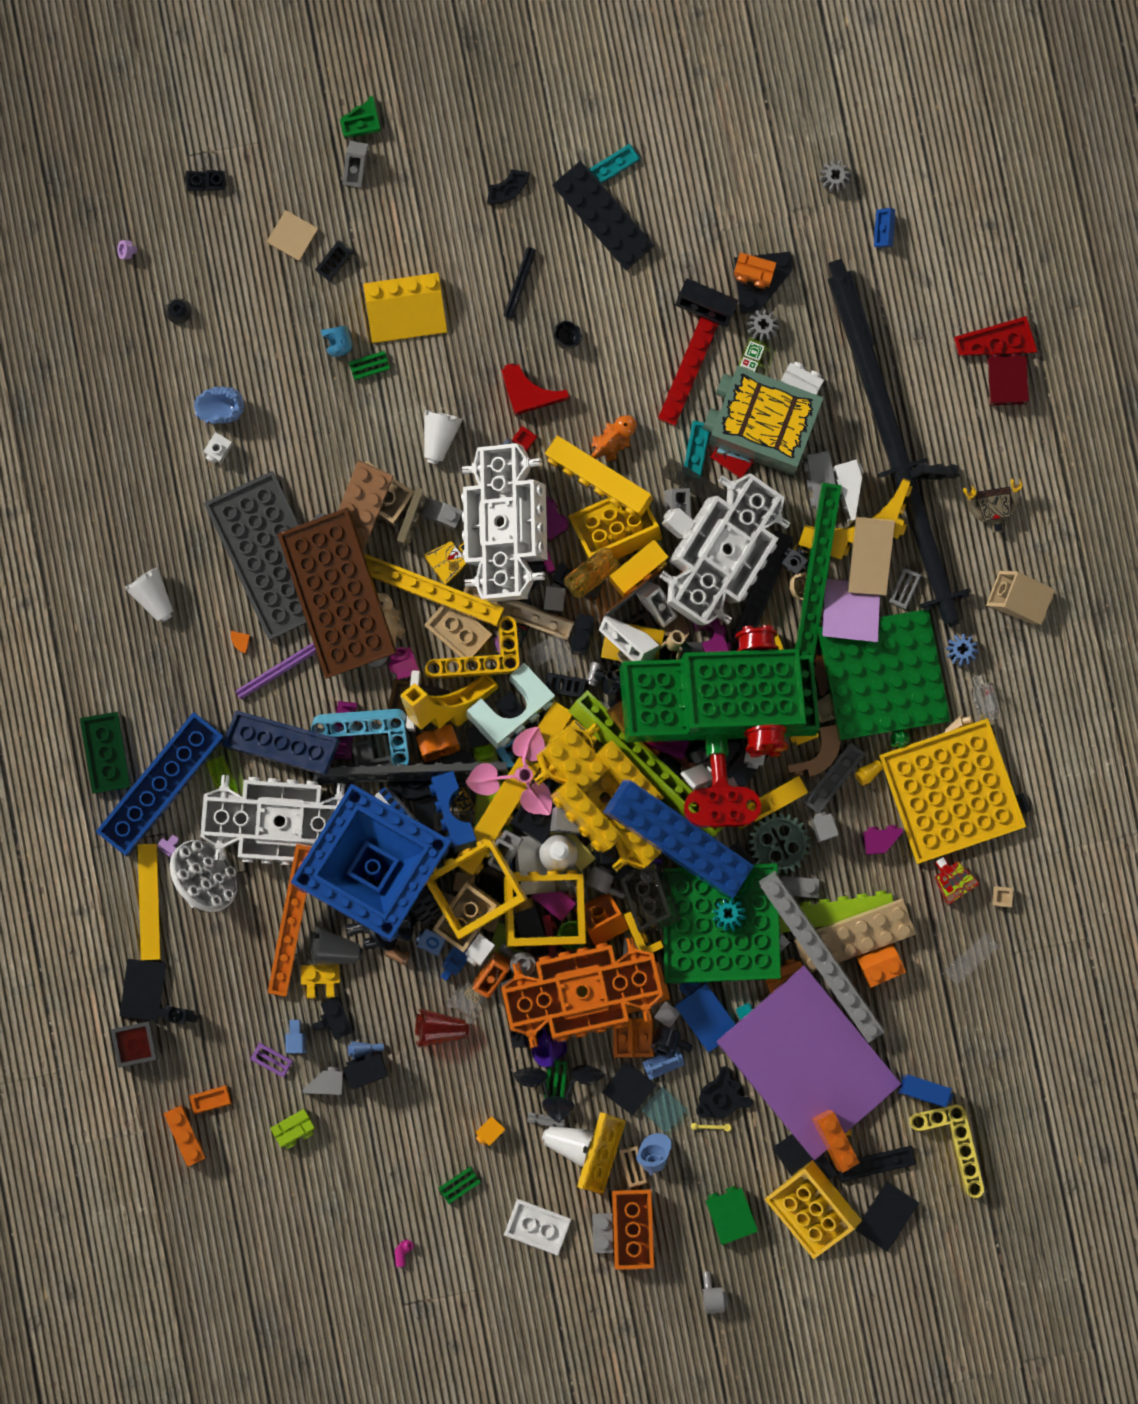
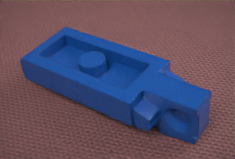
M455 946L453 947L442 965L445 968L440 976L443 980L447 981L452 973L455 976L460 973L467 963L466 952H462Z

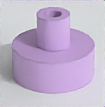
M121 240L117 247L119 258L131 259L132 255L137 253V247L133 246L130 240Z

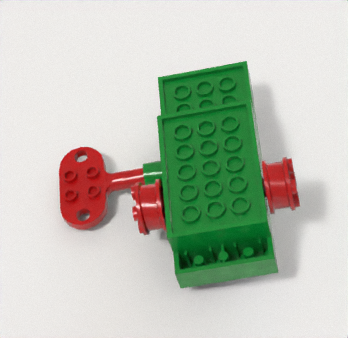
M772 625L754 628V626L743 627L742 631L735 634L736 640L739 641V649L737 651L684 653L680 660L623 661L619 668L626 743L705 740L706 754L711 761L712 787L700 788L691 792L684 802L683 809L688 821L697 827L746 826L754 822L761 812L760 798L753 790L747 787H733L728 784L726 756L729 755L727 739L748 738L746 752L752 758L761 757L762 755L778 757L781 756V752L788 749V743L785 742L784 737L816 736L820 730L813 655L799 656V649L779 650V647L775 645L777 630L773 629ZM749 801L755 803L756 809L753 811L749 810L746 803ZM696 804L699 811L697 813L691 812L689 805Z

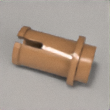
M394 948L393 950L386 951L385 957L400 962V965H406L410 954H408V951L404 952Z

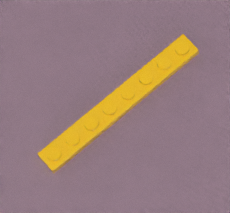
M364 553L373 579L496 627L498 626L505 610L504 607Z

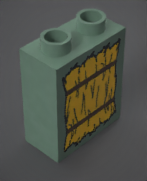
M738 365L734 376L723 373L716 395L725 398L720 411L710 408L703 426V430L712 433L709 444L794 476L824 397Z

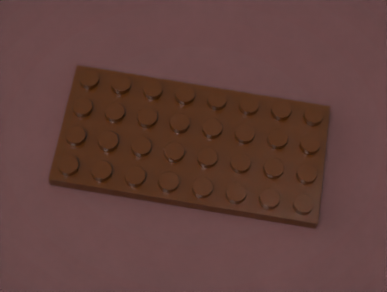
M349 508L341 509L278 533L277 535L325 679L397 654Z

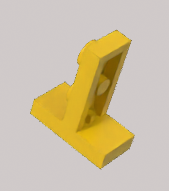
M631 912L623 915L638 950L654 953L664 948L661 941L646 947L645 943L648 941L644 932H639L637 926L640 923L636 914L632 915Z

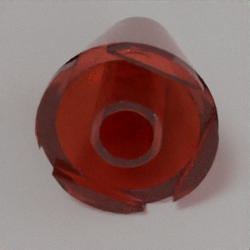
M418 1009L420 1014H416L415 1035L419 1036V1041H416L418 1048L465 1039V1035L469 1034V1024H466L464 1019L426 1009Z

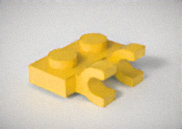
M339 964L300 965L301 985H307L308 999L316 998L315 985L326 984V997L335 998L334 984H340Z

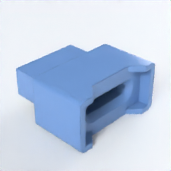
M289 1020L290 1034H286V1053H306V1034L302 1033L301 1020Z

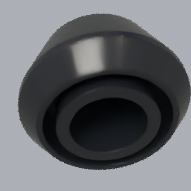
M175 298L167 304L165 313L172 323L182 324L190 318L191 306L186 300Z

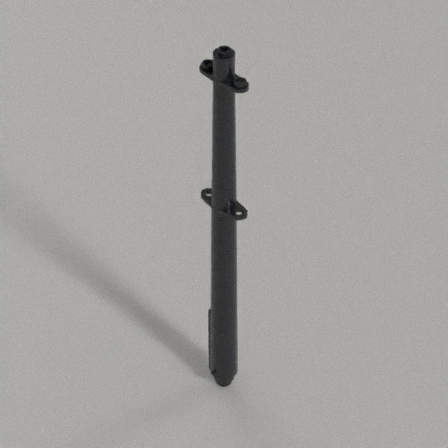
M838 259L828 263L832 277L827 279L891 467L890 470L877 474V477L882 478L893 475L897 488H899L903 478L910 480V486L913 487L909 497L905 496L903 503L906 504L905 511L935 596L934 600L920 604V608H923V611L931 610L937 604L944 625L948 624L949 627L960 624L959 620H962L956 597H959L960 600L971 596L970 593L972 591L969 588L951 593L916 480L912 479L910 475L912 468L917 467L921 463H928L929 460L924 458L911 463L909 461L873 348L874 340L851 271L847 272L843 260Z

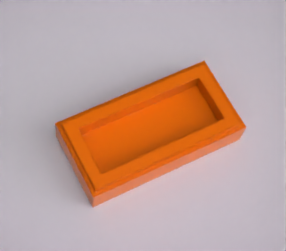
M227 1085L189 1096L194 1115L232 1104Z

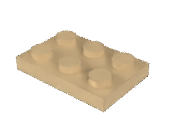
M442 605L424 625L459 657L475 656L492 636V633L473 617Z

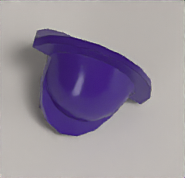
M546 1026L538 1032L539 1046L532 1048V1055L541 1067L554 1066V1060L563 1057L567 1052L566 1041H553L552 1034L548 1032Z

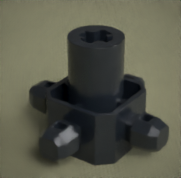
M619 663L611 664L607 672L603 669H596L594 673L596 680L604 681L603 691L608 695L607 704L613 710H623L619 671L621 664Z

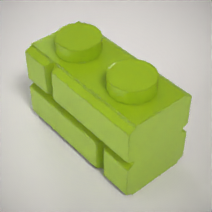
M302 1109L270 1129L280 1147H286L288 1150L297 1144L296 1140L303 1137L305 1140L314 1135L313 1130L316 1128L306 1110Z

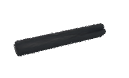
M527 247L504 311L505 318L513 319L536 255V249Z

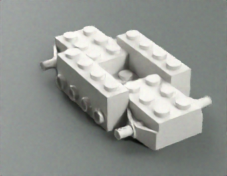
M517 443L478 447L472 466L462 467V473H473L478 483L477 486L463 487L461 495L464 505V511L462 512V520L464 522V530L462 532L464 540L463 559L465 563L478 567L476 577L474 579H465L464 585L465 587H477L481 599L491 602L528 599V593L533 582L545 580V577H543L545 576L544 572L533 573L527 561L548 560L546 485L534 479L526 480L531 467L542 466V459H530L524 447ZM503 517L504 524L498 527L497 520Z
M751 473L744 475L736 481H730L724 475L720 477L718 482L728 489L727 501H724L719 496L707 498L693 520L694 526L685 533L668 561L683 573L672 577L665 571H662L661 575H659V578L666 581L669 585L666 604L697 625H706L716 618L721 619L726 624L730 623L729 620L732 617L723 612L724 601L733 604L742 602L748 594L747 589L755 583L758 578L756 576L758 571L765 567L767 564L766 558L777 547L776 542L779 538L765 528L773 523H778L785 529L790 525V522L783 518L781 514L784 496ZM725 544L730 545V554L724 553L723 546Z
M221 775V786L204 794L200 837L215 846V860H223V850L225 847L239 841L238 858L242 859V862L254 863V860H261V863L273 864V861L281 862V865H292L296 844L313 846L343 798L345 784L341 786L340 783H337V794L335 797L322 801L323 788L316 781H306V784H299V780H287V783L279 782V779L268 778V781H260L259 777H249L248 780H244L243 796L241 797L229 789L230 776L226 775L225 781V775ZM278 816L285 818V824L281 827H277L274 824V820Z

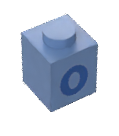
M425 929L424 932L420 931L416 942H418L417 947L439 957L446 939Z

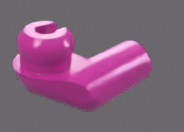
M403 1240L395 1248L396 1267L406 1266L405 1255L414 1247L411 1240Z

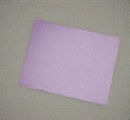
M827 579L822 636L878 642L880 595L848 592L849 581Z

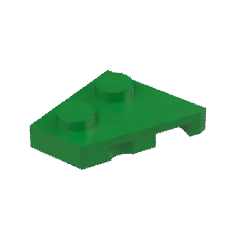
M370 96L368 101L361 106L358 105L352 109L351 113L340 118L344 139L381 132L373 96Z

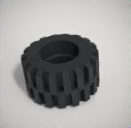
M426 884L410 910L421 924L428 926L440 917L443 912Z

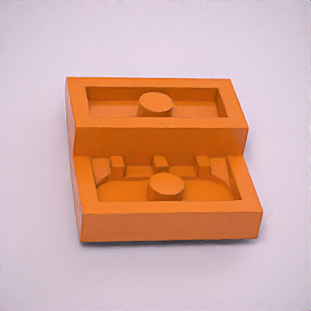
M629 1018V1024H626V1027L614 1029L613 1027V1058L655 1057V1052L651 1048L654 1036V1018L650 1022L649 1018L648 1022H644V1018Z

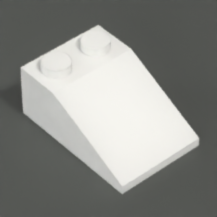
M857 459L836 465L833 468L835 484L842 485L840 500L848 526H851L856 518L862 475L864 474L861 463H857Z

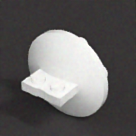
M200 840L186 841L175 849L170 859V873L176 889L189 903L191 908L196 907L206 912H218L228 907L235 899L237 893L236 870L232 867L224 852L223 860H215L216 848Z

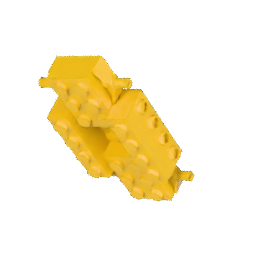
M593 723L585 731L571 725L567 726L536 755L542 771L534 779V782L540 785L546 778H550L562 784L550 795L553 798V804L566 812V818L570 822H574L579 827L578 831L592 841L591 845L595 850L603 853L614 845L616 846L620 857L612 865L615 871L618 872L626 864L639 870L645 868L661 852L610 818L603 811L623 780H631L660 801L664 797L612 740L595 752L592 735L600 729L597 724ZM601 793L608 795L609 800L607 803L600 801Z

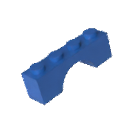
M451 771L431 777L430 792L432 796H436L437 802H435L437 813L442 814L443 819L440 822L443 831L447 830L449 836L446 838L452 842L449 848L453 847L454 853H458L469 847L470 849L477 847L471 823L459 821L450 812L452 802L460 795L454 772Z

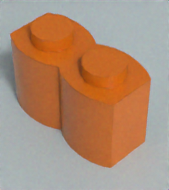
M444 725L434 731H423L416 736L424 762H431L442 756H448L460 751L459 742L452 725Z

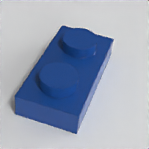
M885 208L876 210L874 247H893L896 209Z

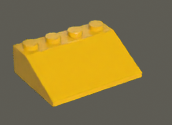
M439 273L363 283L372 344L447 333Z
M608 497L568 515L593 570L644 548L653 540L657 542L663 539L659 525L649 507L641 518L637 515L633 517L625 511V507L621 505L617 507L612 504Z
M813 1160L764 1199L813 1259L852 1232L862 1221Z

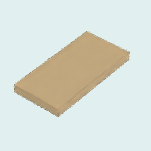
M856 517L848 592L887 595L894 520Z

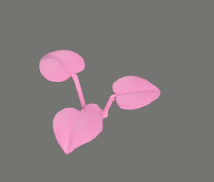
M532 727L526 729L515 738L513 752L516 756L522 757L523 767L518 768L514 775L497 776V769L493 765L482 763L476 766L467 778L466 784L478 794L492 795L499 790L498 780L515 778L520 783H526L528 788L521 794L522 807L532 814L550 815L552 810L550 790L544 783L537 785V782H534L530 786L533 772L526 763V759L537 761L536 755L545 748L540 728Z

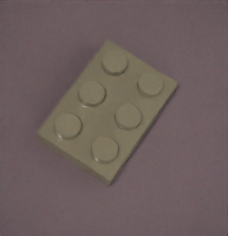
M416 487L397 538L399 547L405 548L406 544H411L414 535L412 528L413 526L417 527L420 519L419 509H423L426 503L424 489Z

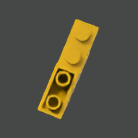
M797 776L760 796L761 812L755 821L766 817L807 794L808 790L801 777ZM749 802L746 804L749 810L753 811L756 809L755 803Z

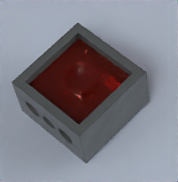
M148 1021L111 1029L118 1068L158 1060L151 1022Z

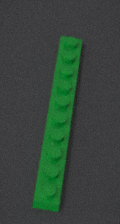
M821 482L795 649H799V656L813 655V661L842 486Z

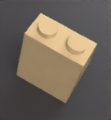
M999 570L986 606L1030 624L1041 625L1046 618V612L1053 600L1055 589L1020 572Z

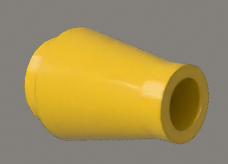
M876 760L858 768L857 772L854 773L855 778L862 786L865 784L869 785L878 773L883 770V765L879 760Z

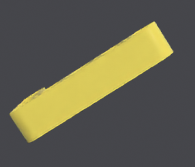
M950 1105L913 1114L909 1119V1125L915 1131L949 1124L965 1193L971 1198L981 1197L984 1192V1186L965 1109L961 1105ZM953 1108H958L961 1111L958 1119H954L951 1116ZM936 1112L942 1115L940 1123H935L932 1120V1116ZM918 1116L923 1119V1125L920 1128L915 1127L913 1124L914 1119ZM958 1127L965 1129V1135L962 1138L956 1135ZM963 1146H968L970 1149V1154L966 1157H963L960 1153V1149ZM967 1165H972L975 1169L974 1174L971 1176L965 1173ZM972 1184H977L979 1187V1192L976 1195H972L969 1191Z

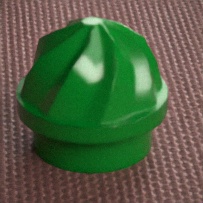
M902 730L894 731L891 735V745L897 749L907 746L910 742L908 733Z

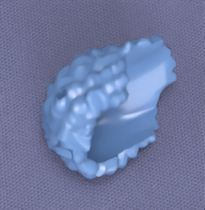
M213 387L209 390H204L194 401L195 416L199 417L200 420H204L205 423L210 422L211 424L231 423L232 421L239 420L245 406L243 404V397L238 390L231 387Z

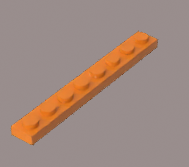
M296 844L267 992L269 994L287 996L307 893L300 892L290 881L312 848L310 845Z

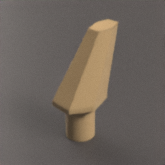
M960 715L946 728L945 733L973 723L972 716L963 718Z

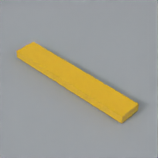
M138 844L141 960H161L157 844Z

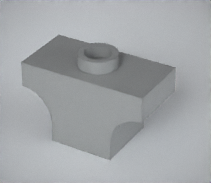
M505 830L495 843L508 866H510L523 838ZM491 851L488 865L503 872Z

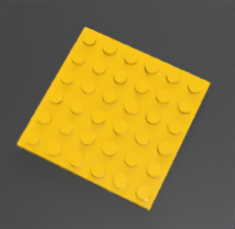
M988 718L879 755L916 864L1026 827Z

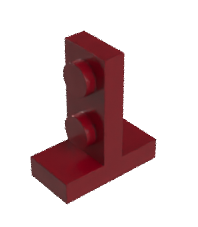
M550 915L542 916L546 937H554L553 930H556L555 919H551ZM547 945L549 954L534 957L535 962H538L539 958L550 956V958L558 957V954L562 952L557 953L556 949H560V946ZM572 950L564 951L569 952V954H573Z

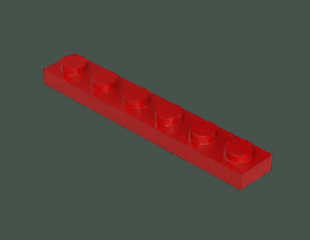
M700 317L658 416V420L674 427L676 426L718 327L717 323Z

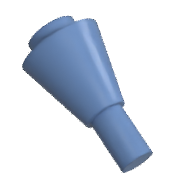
M351 1041V1045H348V1055L353 1060L372 1052L384 1051L383 1043L370 1044Z

